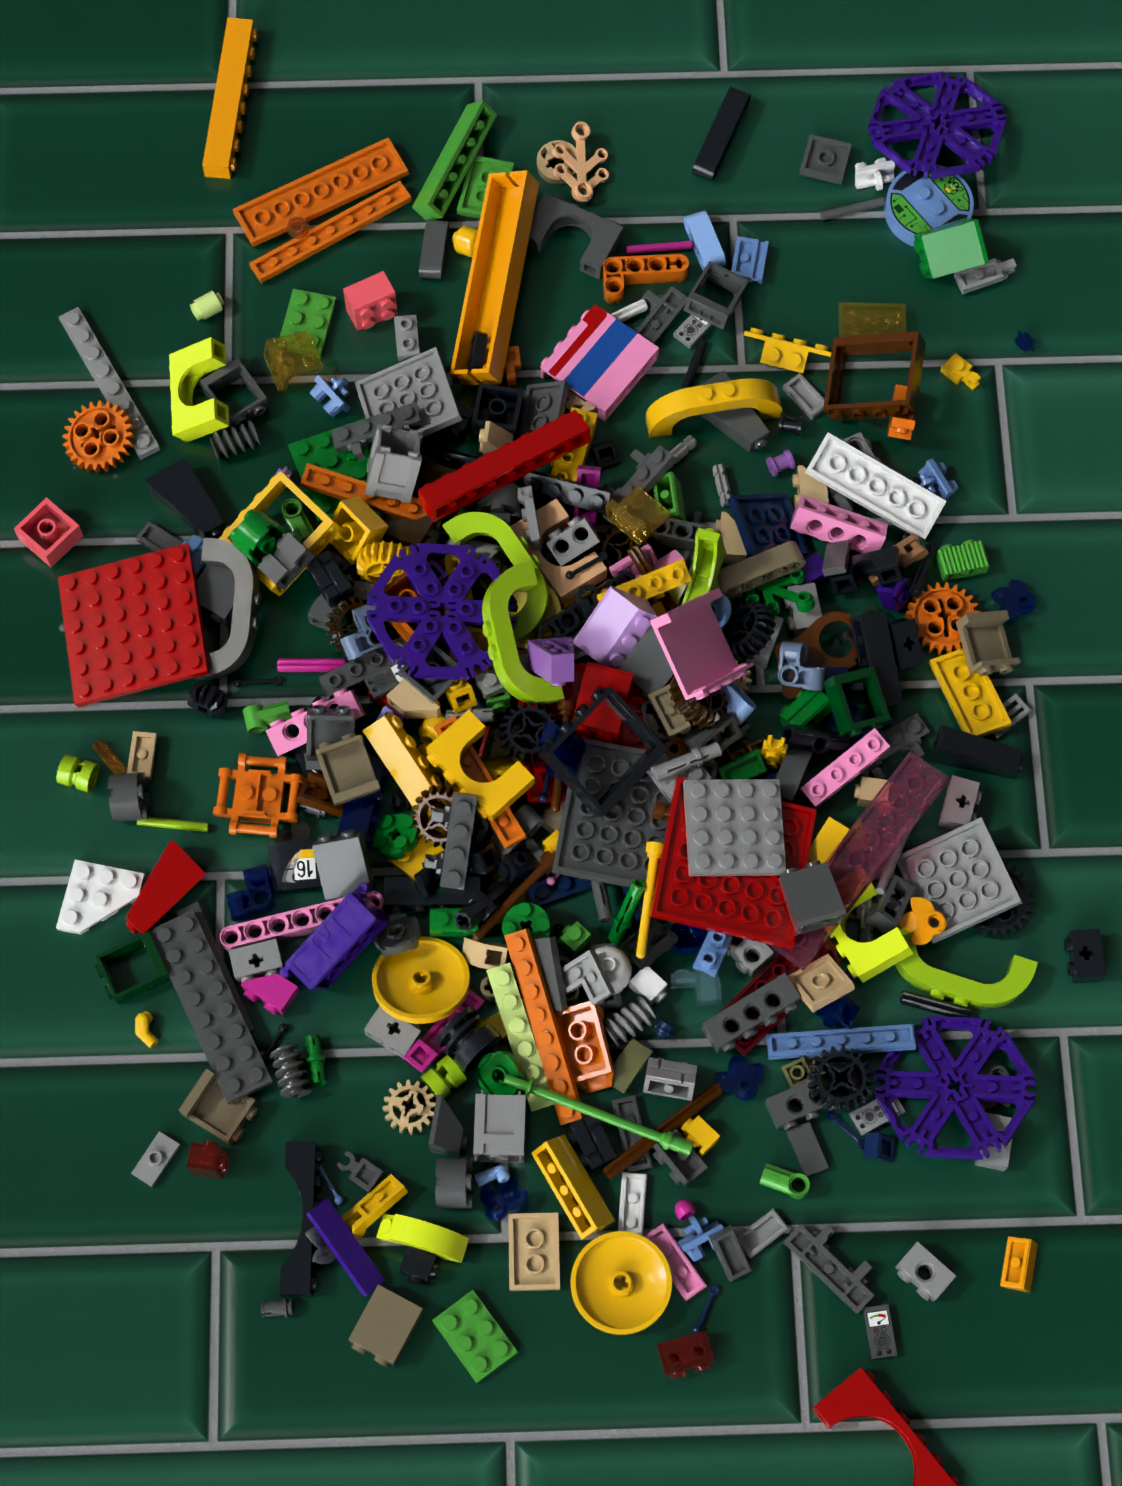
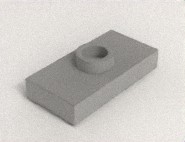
M159 1131L131 1174L153 1188L181 1145Z

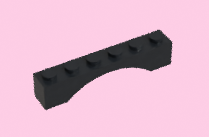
M286 1142L285 1168L298 1187L302 1201L303 1219L297 1244L290 1257L280 1268L279 1294L282 1297H312V1290H317V1275H313V1265L318 1264L312 1261L316 1249H314V1244L305 1235L306 1231L314 1227L306 1213L320 1203V1199H316V1189L321 1188V1174H317V1164L322 1162V1149H318L316 1142Z

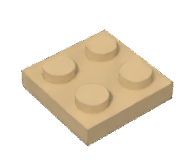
M829 954L788 976L800 994L801 999L812 1012L821 1009L855 989L854 983Z

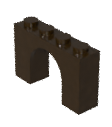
M423 460L416 484L419 488H422L425 484L432 483L442 478L445 474L456 471V469ZM459 510L434 523L428 514L416 520H407L388 513L383 521L389 527L383 539L385 542L401 543L403 547L408 546L409 548L412 544L416 546V543L437 544L446 531L442 525L454 518Z

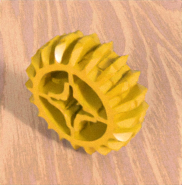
M384 540L381 543L374 541L373 544H366L365 547L361 548L357 556V574L360 575V579L375 585L395 553L398 558L399 550L401 549L405 555L412 554L409 547H403L401 543L395 544L392 541L385 542ZM404 570L395 571L387 585L401 575Z

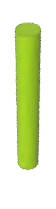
M155 817L137 820V825L207 833L209 831V823Z

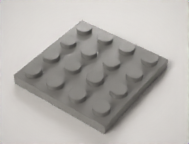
M437 347L354 382L366 419L417 402L423 425L412 428V430L423 432L422 437L462 421Z
M779 779L683 781L689 876L783 875V871L786 870Z
M982 817L902 853L897 862L903 879L915 887L912 897H921L929 900L935 911L941 912L946 918V928L941 934L933 935L931 939L933 944L1022 904ZM930 920V925L937 927L938 921Z

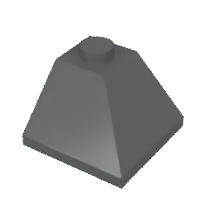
M436 645L426 658V663L429 666L455 667L458 665ZM407 664L398 671L402 678L433 704L456 681L451 679L414 678V674L418 669H415L414 673L409 676L407 674L410 666Z
M437 1095L429 1138L430 1152L460 1157L461 1151H466L468 1136H464L462 1125L443 1096Z

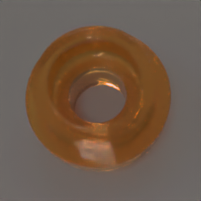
M301 217L292 218L287 224L288 234L295 239L305 237L309 232L308 222Z

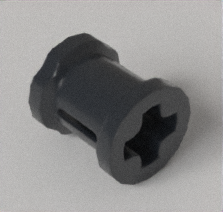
M781 412L777 432L787 431L799 436L803 416L797 418L787 416L784 412Z

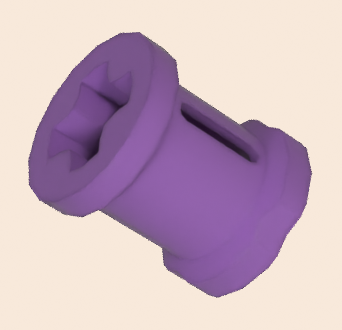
M789 450L783 451V454L774 458H766L767 467L774 477L778 475V472L788 468H795V461Z

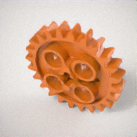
M99 400L97 406L91 401L88 409L82 405L81 413L74 411L75 419L68 418L72 423L71 426H64L69 432L62 435L67 441L63 443V446L68 449L65 453L71 457L70 460L77 464L80 469L85 467L88 472H91L93 469L96 473H99L101 467L108 472L109 465L117 468L116 461L119 460L123 463V454L130 455L126 450L127 447H134L130 440L136 438L131 433L135 430V427L130 424L132 419L127 416L128 413L124 409L121 410L117 404L113 406L110 401L104 404ZM107 419L106 423L101 425L102 421ZM88 430L87 434L82 436V433ZM114 437H117L116 440L110 444V441ZM97 448V451L91 455L92 450Z
M936 582L934 589L928 584L926 592L923 590L919 598L913 597L911 599L912 602L908 603L907 609L909 611H906L905 617L915 618L919 628V640L922 641L921 647L929 646V653L934 648L937 649L938 655L941 654L942 650H945L946 653H950L952 649L955 651L960 650L962 643L959 632L954 630L952 625H956V622L966 613L981 612L974 611L978 603H970L973 596L965 597L966 589L958 592L956 584L952 589L949 588L948 582L945 583L944 588H941L938 582ZM938 600L942 601V610ZM947 604H954L958 609H950ZM924 607H932L935 612H928ZM944 620H947L945 623V630L948 637L944 636ZM929 628H936L939 633H931Z

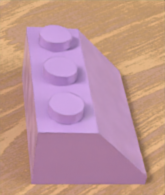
M610 586L573 640V643L599 664L618 669L651 626L650 620L656 618L657 615L647 600Z

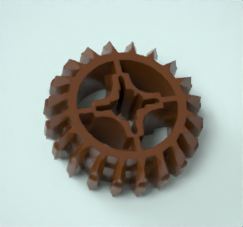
M443 783L439 784L438 787L435 785L430 786L429 791L425 789L421 792V796L416 797L415 801L418 805L412 806V810L416 814L412 815L411 819L417 820L413 828H420L421 832L418 833V837L425 835V843L428 844L433 840V847H438L441 844L442 848L445 849L447 834L437 831L435 827H442L445 831L448 828H445V822L441 823L431 820L429 822L428 810L431 813L432 808L445 809V805L441 801L438 802L436 798L446 799L452 803L453 785H448L446 788Z

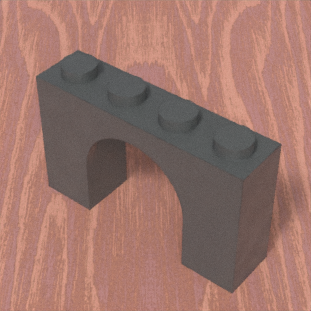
M544 193L534 210L527 248L541 254L549 238L557 229L565 226L581 228L590 236L591 241L580 260V271L600 280L603 275L604 261L609 257H613L623 239V227L615 221H609L600 217L595 212H588L576 204L567 203L556 195Z

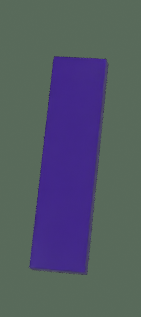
M328 1198L306 1213L363 1297L369 1295L376 1289L378 1284L381 1285L385 1281Z

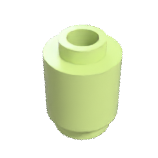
M210 291L193 300L194 303L190 304L195 318L199 321L201 319L206 320L223 311L222 305H224V301L219 293L215 294L213 291Z

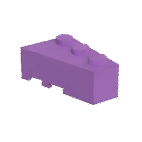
M572 637L527 640L528 668L544 678V680L549 681L553 686H564L566 682L574 681Z

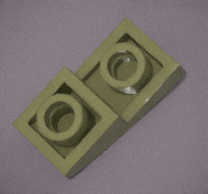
M632 1038L613 1065L612 1086L625 1094L638 1073L643 1070L648 1062V1058L651 1057L654 1051L635 1038Z
M802 1057L781 1067L790 1088L809 1080L807 1079V1074L812 1072L809 1066L810 1064H816L814 1057ZM823 1069L821 1070V1075L826 1073Z

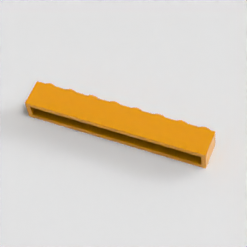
M227 18L202 164L205 177L231 179L232 171L236 170L237 160L234 157L235 152H239L240 147L238 133L241 134L243 130L241 115H245L246 112L244 97H248L249 94L247 79L251 78L252 75L250 61L254 60L255 57L253 43L257 42L258 29L254 28V23L251 19Z

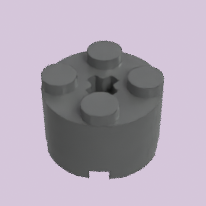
M511 482L478 499L476 512L510 513V526L522 519V504L518 501V488L520 487Z
M145 772L109 776L108 789H111L109 806L112 819L115 822L148 819L147 806H150L149 792L144 791V786H146Z
M437 1158L435 1177H437L435 1185L437 1208H472L473 1196L469 1192L474 1191V1178L469 1173L473 1172V1158Z

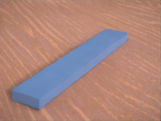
M913 1024L766 1034L768 1060L822 1056L821 1052L824 1049L831 1055L830 1049L832 1046L836 1047L837 1053H840L841 1046H845V1053L848 1054L851 1048L855 1049L854 1054L916 1050Z

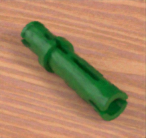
M637 878L632 880L620 911L614 916V925L608 934L610 942L621 944L626 930L631 927L633 923L632 917L647 886L643 880Z

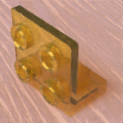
M308 331L266 340L263 355L278 392L287 390L291 377L323 369L322 362Z
M639 486L635 487L620 503L611 499L606 504V518L639 546L670 517V512Z

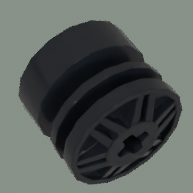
M472 1006L465 1008L455 1015L444 1026L435 1041L439 1047L445 1046L444 1052L448 1055L458 1050L453 1061L465 1073L478 1066L481 1059L495 1049L502 1037L490 1024L479 1029L484 1018L481 1015L475 1016L477 1011Z

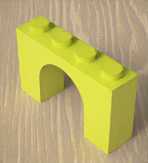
M210 337L169 354L173 436L188 443L228 427V405L215 398L193 405V391L200 378L213 370L226 366L225 345Z
M863 867L835 883L847 914L842 923L825 927L831 938L836 937L839 944L835 947L842 958H848L850 964L847 965V968L853 978L859 977L862 983L913 954L898 927L866 943L856 942L847 937L845 925L850 912L860 904L878 895V893L875 891L876 889Z

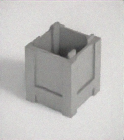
M377 424L366 472H368L365 495L392 498L405 503L411 502L422 462L420 445L423 432L412 429L405 431L394 429L391 425Z
M481 1090V1094H476L473 1149L475 1162L524 1164L526 1095H521V1091H518V1095L484 1094L483 1090Z

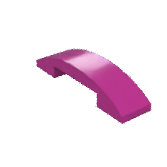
M469 989L462 1005L448 1017L437 1021L421 1040L418 1039L403 1056V1059L423 1073L444 1053L445 1046L441 1048L435 1043L444 1026L455 1015L469 1006H472L478 1012L485 1000Z

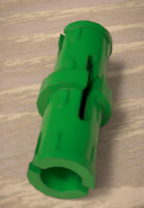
M314 1034L313 1041L312 1035H308L304 1040L308 1054L306 1063L310 1067L312 1086H318V1082H320V1086L328 1082L324 1068L326 1059L325 1055H322L320 1035Z

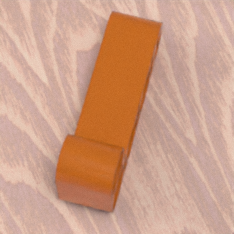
M683 254L609 257L603 263L604 299L611 305L619 304L623 300L624 285L683 282L688 277L689 260ZM616 289V290H618V291H617V292H611L610 290Z

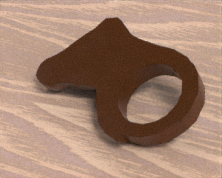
M841 611L824 614L798 637L788 640L789 642L807 643L808 656L805 666L843 671L858 664L855 661L857 657L855 643H853L849 653L840 658L828 656L823 652L819 643L821 630L830 622H843L852 630L850 617L853 616L851 614ZM782 642L778 643L774 649V653L777 658L778 670L780 663V647ZM794 670L787 673L788 682H792L795 679ZM782 684V693L788 699L796 698L797 694L802 690V688Z

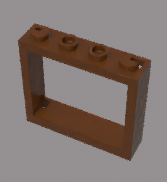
M920 332L834 338L823 407L831 420L841 421L850 418L862 420L866 417L885 418L886 416L906 417L908 415H916L926 342ZM912 351L905 400L839 404L846 356Z

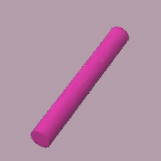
M692 241L626 246V254L691 250Z

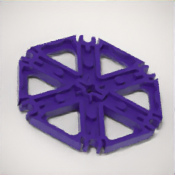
M944 71L898 78L896 81H891V89L884 86L883 91L882 89L880 91L868 125V134L872 135L871 142L874 144L873 146L910 174L912 168H914L913 176H916L918 171L925 172V179L929 177L930 172H932L931 179L980 172V169L983 170L985 168V161L991 164L995 160L1006 126V114H1002L1003 106H1000V102L965 76L964 80L960 82L961 75L958 74L956 79H950V72H947L945 78H943ZM926 86L936 87L937 92L932 106L910 89ZM961 94H968L982 105L980 107L954 111L958 97ZM889 105L896 107L909 117L886 122L880 121L885 107ZM938 120H940V125L937 126V129L935 130V124L938 122ZM984 128L991 129L994 134L990 146L982 145L966 131ZM920 139L915 157L911 160L904 159L890 148L892 143ZM943 144L966 162L964 165L949 168H940L936 164Z
M416 543V546L412 544L409 548L412 554L405 555L401 549L399 550L398 558L395 553L369 592L367 605H372L376 609L367 610V622L393 666L400 659L397 665L398 670L401 669L402 665L407 664L410 666L407 674L409 676L414 673L415 669H418L414 674V678L469 680L470 677L473 679L476 676L473 668L478 667L482 673H485L487 670L486 665L488 669L493 665V661L488 656V650L483 651L478 647L466 625L483 626L484 623L482 616L483 600L465 599L479 576L485 573L490 575L494 581L501 575L491 557L484 564L487 554L484 553L480 559L474 557L477 548H472L470 553L466 554L471 545ZM430 554L456 555L459 558V564L444 587H442L427 561V557ZM401 569L404 570L419 597L389 596L385 593L384 588L395 571ZM512 594L508 602V611L517 612V600ZM443 606L449 612H446L445 616H441L440 612L436 610ZM510 616L511 625L514 632L515 628L517 627L516 623L518 621V617ZM385 621L420 623L407 644L403 647L394 645L383 625ZM441 635L458 661V665L455 667L429 666L426 663V658Z
M927 1016V1020L924 1017L921 1018L923 1028L917 1029L914 1026L916 1048L930 1072L894 1071L893 1066L903 1051H889L876 1069L875 1081H882L884 1085L875 1086V1097L901 1143L903 1144L904 1140L908 1137L906 1141L908 1149L913 1143L920 1144L917 1150L918 1155L923 1154L925 1147L928 1148L924 1153V1157L983 1160V1155L986 1158L990 1157L988 1147H995L998 1153L1001 1152L1000 1142L1004 1149L1007 1147L1035 1104V1093L1026 1091L1027 1088H1035V1076L1008 1032L1005 1031V1034L1001 1037L1003 1029L1001 1026L996 1032H991L989 1028L992 1021L988 1020L985 1023V1018ZM942 1030L970 1031L973 1035L956 1062L939 1036ZM996 1050L1005 1051L1017 1070L1016 1076L979 1074ZM950 1079L955 1085L960 1084L959 1093L954 1089L950 1090ZM896 1098L930 1099L912 1127L903 1125L892 1106V1102ZM979 1101L1013 1103L1017 1107V1112L1003 1131H997ZM954 1112L971 1139V1145L967 1148L940 1147L936 1143L938 1135Z

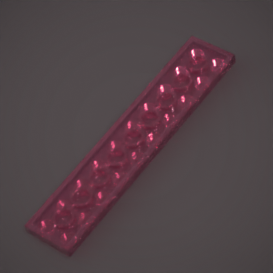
M912 752L907 754L825 861L828 863L846 913L854 906L950 780L947 775ZM840 923L795 935L792 949L767 945L804 971Z

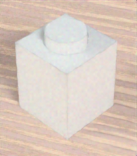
M645 965L629 981V988L639 997H642L649 1006L654 1002L659 1004L667 995L665 992L667 983L648 965Z

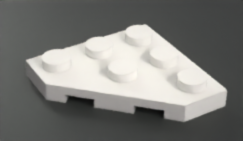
M75 860L56 925L57 930L81 935L96 923L103 922L119 912L118 910L129 903L132 904L144 885L145 873Z

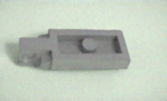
M994 258L989 260L987 264L955 272L954 278L963 295L1008 278L1009 274L1015 272L1017 265L1013 258L1004 262Z
M532 487L518 488V501L525 506V508L521 509L523 522H528L529 529H525L527 543H532L534 551L540 550L543 547Z

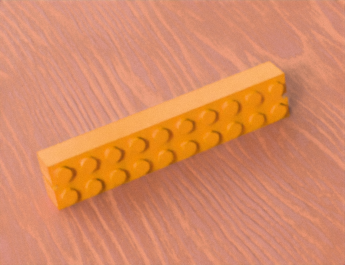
M528 170L512 171L510 175L507 172L490 173L488 176L450 369V375L462 386L479 385L480 382L491 385L501 384L539 188V182ZM476 330L488 334L483 367L482 369H472L470 371L467 369L473 333Z

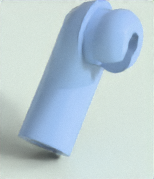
M504 1165L495 1166L475 1174L474 1179L478 1187L495 1179L500 1183H504L510 1178L509 1169Z

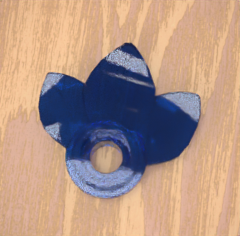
M1011 579L1009 588L1001 587L991 593L993 600L1001 606L999 611L1007 610L1009 616L1007 621L1015 620L1021 614H1029L1036 607L1035 596L1028 592L1026 584L1020 580ZM1022 600H1028V603L1021 604L1020 602Z
M734 1055L729 1061L728 1071L716 1073L715 1079L723 1091L734 1093L738 1099L748 1101L757 1094V1085L764 1079V1068L761 1063L750 1066L745 1058ZM748 1085L749 1088L747 1090L741 1089V1086Z
M511 1175L508 1181L499 1183L496 1187L484 1184L480 1192V1200L485 1205V1213L492 1221H501L507 1217L509 1212L520 1209L528 1197L527 1190H517V1184Z

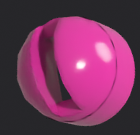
M683 1199L676 1203L675 1214L679 1221H685L697 1212L689 1200Z

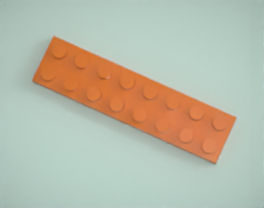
M388 137L234 208L233 213L252 247H255L408 176L409 173Z

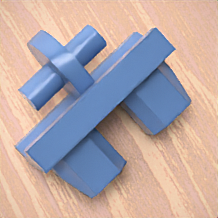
M319 375L314 379L317 384L310 391V394L318 402H321L327 395L331 398L323 406L329 415L334 417L342 410L347 413L351 409L339 395L342 394L346 397L349 394V391L346 389L349 382L345 378L339 380L336 377L331 378L330 382L333 386Z
M933 458L926 461V465L918 472L919 478L922 481L920 486L944 500H947L958 489L955 480L947 481L944 475L947 473V468L943 462L935 463Z
M709 931L695 960L693 969L716 977L733 937Z
M694 1216L688 1218L691 1225L683 1229L688 1236L677 1241V1243L691 1260L697 1261L705 1256L700 1244L706 1241L709 1242L714 1250L708 1236L724 1229L717 1220L709 1224L706 1217L699 1221Z

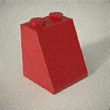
M587 662L575 710L583 703L587 704L592 699L590 695L599 687L611 686L628 703L634 673ZM603 700L575 729V732L582 736H588L589 734L598 736L600 740L606 742L617 741L622 720Z

